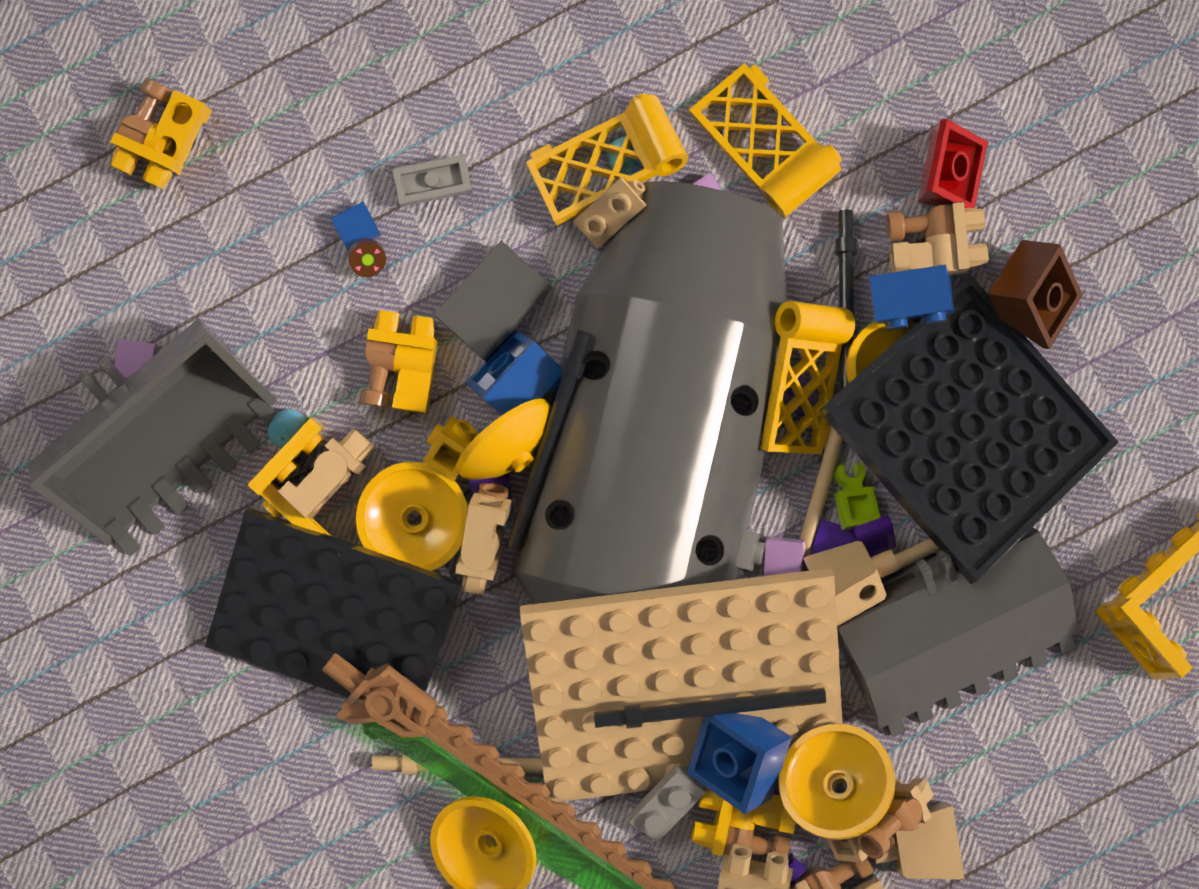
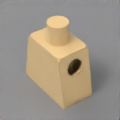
M860 541L848 543L803 558L808 571L832 568L835 576L837 626L883 601L886 597V592L880 578L900 570L891 549L870 558L865 546Z
M940 802L927 807L931 818L926 823H919L917 825L918 829L914 831L895 832L893 834L895 844L892 849L880 859H874L875 864L895 861L897 872L902 878L965 879L953 806L947 802Z

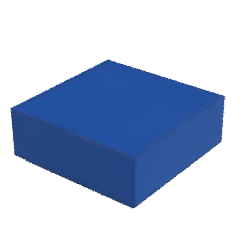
M363 201L331 218L348 251L357 240L363 238L376 239L382 236Z

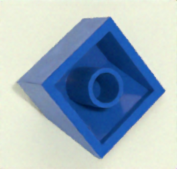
M946 264L869 276L875 322L878 325L885 324L886 330L908 327V320L923 318V324L946 321L947 314H954L951 278Z
M514 330L500 345L501 348H497L465 382L471 390L502 416L525 402L541 399L544 394L552 393L560 384V377L563 373H560L561 367L537 343Z
M737 713L704 716L687 774L739 811L747 814L772 799L779 779V772L782 770L792 737L762 717Z

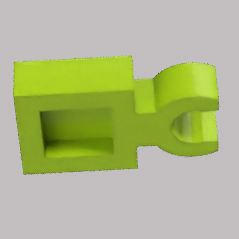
M862 462L852 466L854 478L846 475L844 464L839 465L834 470L836 482L843 487L842 491L834 494L842 530L853 529V527L881 518L874 487H863L862 481L865 478L866 471Z

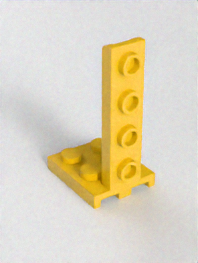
M312 417L248 483V486L266 499L262 505L273 516L280 518L283 515L294 525L332 536L313 518H305L278 492L281 488L274 483L276 479L282 483L299 466L294 460L302 451L308 455L324 440L320 432L325 426L315 417Z
M1199 521L1191 528L1186 526L1174 534L1170 539L1173 544L1164 553L1160 550L1149 557L1144 563L1146 569L1138 577L1132 575L1124 580L1117 588L1120 593L1113 600L1104 602L1094 611L1153 680L1183 678L1193 669L1185 659L1187 654L1184 649L1175 641H1169L1161 632L1162 626L1157 618L1151 613L1143 611L1140 605L1199 552Z

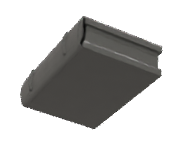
M501 240L440 306L434 315L481 359L486 361L497 348H501L500 345L537 305L541 304L540 301L550 292L552 286Z

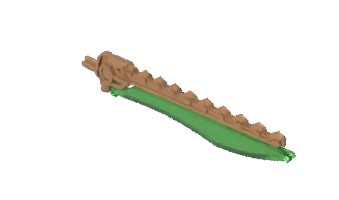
M334 653L323 667L322 671L351 692L343 703L342 708L337 712L339 719L351 724L362 723L365 735L372 739L382 740L449 783L467 797L479 796L489 798L509 808L521 819L528 829L535 845L536 858L547 868L584 889H677L672 880L656 879L650 875L652 869L647 861L631 860L625 856L627 850L622 842L608 841L600 837L602 831L596 822L579 821L575 818L576 811L571 803L554 802L549 798L551 792L545 784L526 781L524 779L525 772L520 764L501 762L498 759L499 752L494 745L478 744L472 740L474 734L468 725H456L447 721L448 714L443 706H437V701L393 669L388 663L377 669L371 668L364 675L337 653Z

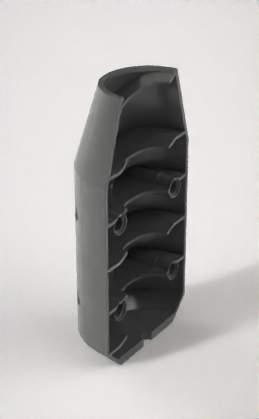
M670 181L643 183L645 191L643 192L642 200L646 206L610 237L575 299L560 367L564 357H569L578 329L592 334L583 363L586 364L585 369L589 364L599 363L605 368L606 375L599 380H590L585 376L584 369L582 378H577L521 550H515L511 571L532 604L737 579L739 568L735 566L744 530L748 531L766 454V451L760 449L781 338L776 331L775 315L780 305L787 301L782 216L774 209L752 199L705 186ZM558 387L553 392L551 407L553 406ZM737 396L745 398L749 403L748 414L741 416L736 413L730 402L732 398ZM565 506L571 511L572 519L567 526L557 527L551 522L550 515L555 507ZM702 540H709L716 547V555L711 561L704 562L697 557L696 547Z

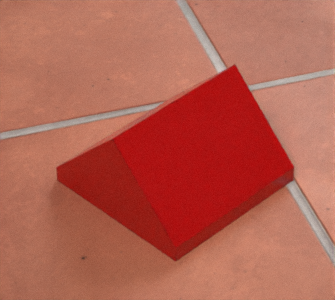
M941 119L931 132L917 202L936 206L964 202V208H975L988 141L948 119Z

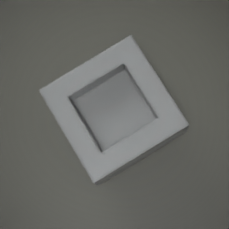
M744 530L735 567L753 571L755 564L761 565L765 543L760 542V534Z

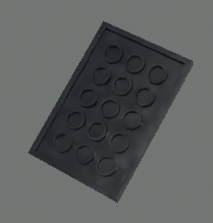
M249 507L242 519L205 647L349 697L351 692L322 671L334 653H337L364 675L371 668L377 669L388 663L401 675L427 692L462 582L339 538L294 525L290 521Z

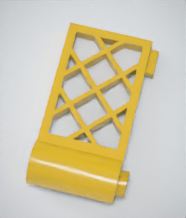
M744 63L690 108L689 113L758 188L771 208L785 219L841 171L839 163L842 161V158L830 144L823 146L817 143L765 86L769 83V79L755 64L749 68ZM743 76L754 87L753 99L731 98L732 86ZM727 91V97H720ZM757 92H758L764 99H757ZM710 104H725V122H710L701 112ZM730 105L752 106L751 124L729 123ZM756 106L772 107L778 113L777 125L755 124ZM781 118H782L789 126H781ZM717 129H725L724 137ZM729 130L751 131L749 149L733 148L728 142ZM754 131L776 132L775 150L753 149ZM780 133L797 134L805 144L795 152L779 151ZM741 156H749L748 163ZM753 156L775 157L774 170L761 179L752 169ZM779 158H787L778 166Z
M643 93L629 101L625 112L554 148H551L550 144L530 153L532 159L527 161L526 164L556 226L585 211L621 177L626 182L639 180L643 183L655 176H668L686 165L688 155L658 97ZM623 126L626 137L622 147L606 144L605 141L608 134ZM630 144H632L635 151L628 150ZM582 146L595 148L589 164L572 160L576 149ZM601 151L618 155L612 171L596 167ZM625 157L639 160L644 168L631 176L619 173ZM551 162L561 165L555 181L542 178L538 169ZM569 167L585 171L579 188L563 183ZM592 174L609 178L605 189L599 192L586 190ZM546 186L552 188L550 194H549V192H548ZM560 190L576 194L571 206L559 212L557 211L554 203Z
M786 301L780 305L775 315L776 331L781 338L760 449L769 452L821 455L823 447H826L831 426L827 425L828 421L818 410L833 396L842 344L847 343L853 336L855 320L851 311L846 308ZM792 348H797L802 360L792 369L789 364ZM824 351H827L825 366L819 371L814 361ZM808 369L812 379L802 388L797 378ZM791 386L795 397L785 406L783 403L784 391ZM818 389L820 393L818 403L812 408L807 398ZM801 406L805 416L795 425L790 415ZM784 423L788 433L779 443H776L777 428ZM809 425L813 429L810 445L805 444L801 437V434Z

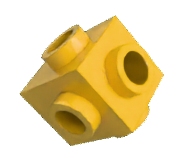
M453 416L449 418L444 427L437 423L426 440V443L431 445V448L423 462L455 481L459 475L456 470L457 461L464 449L479 433L469 422L458 420Z

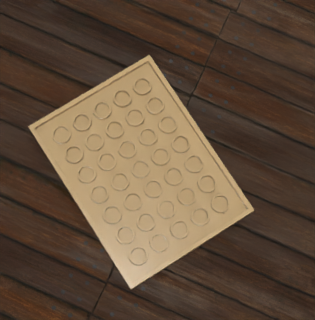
M832 568L520 606V618L544 783L551 792L549 798L554 802L651 791L675 764L686 771L688 770L703 717L642 723V727L629 729L626 728V725L595 728L594 712L622 710L624 705L640 704L641 708L825 688L826 703L740 712L737 714L764 718L792 737L789 748L803 734L816 727L828 724H842L835 576Z

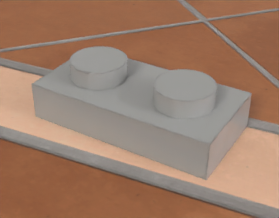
M465 154L392 169L400 207L473 193Z
M675 764L629 813V823L659 842L706 793V787L688 775L686 770Z

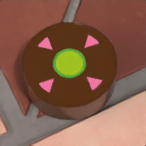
M363 238L354 242L350 247L348 261L351 269L357 275L373 277L384 269L386 254L379 242L374 239Z

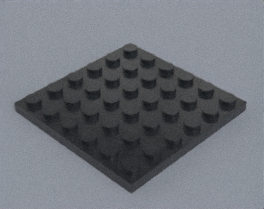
M971 275L952 291L954 314H947L946 321L939 323L923 324V318L920 319L818 411L941 551L950 555L954 566L970 584H973L991 569L1119 442L1027 337L999 319L988 293Z

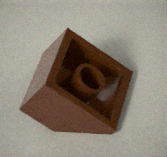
M1021 240L988 292V296L999 319L1044 349L1051 348L1083 295L1061 244Z

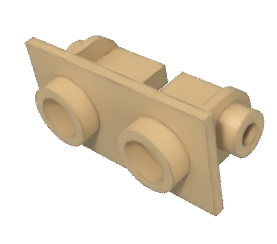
M621 177L572 222L598 249L646 206L642 200L645 187L639 180L626 182Z

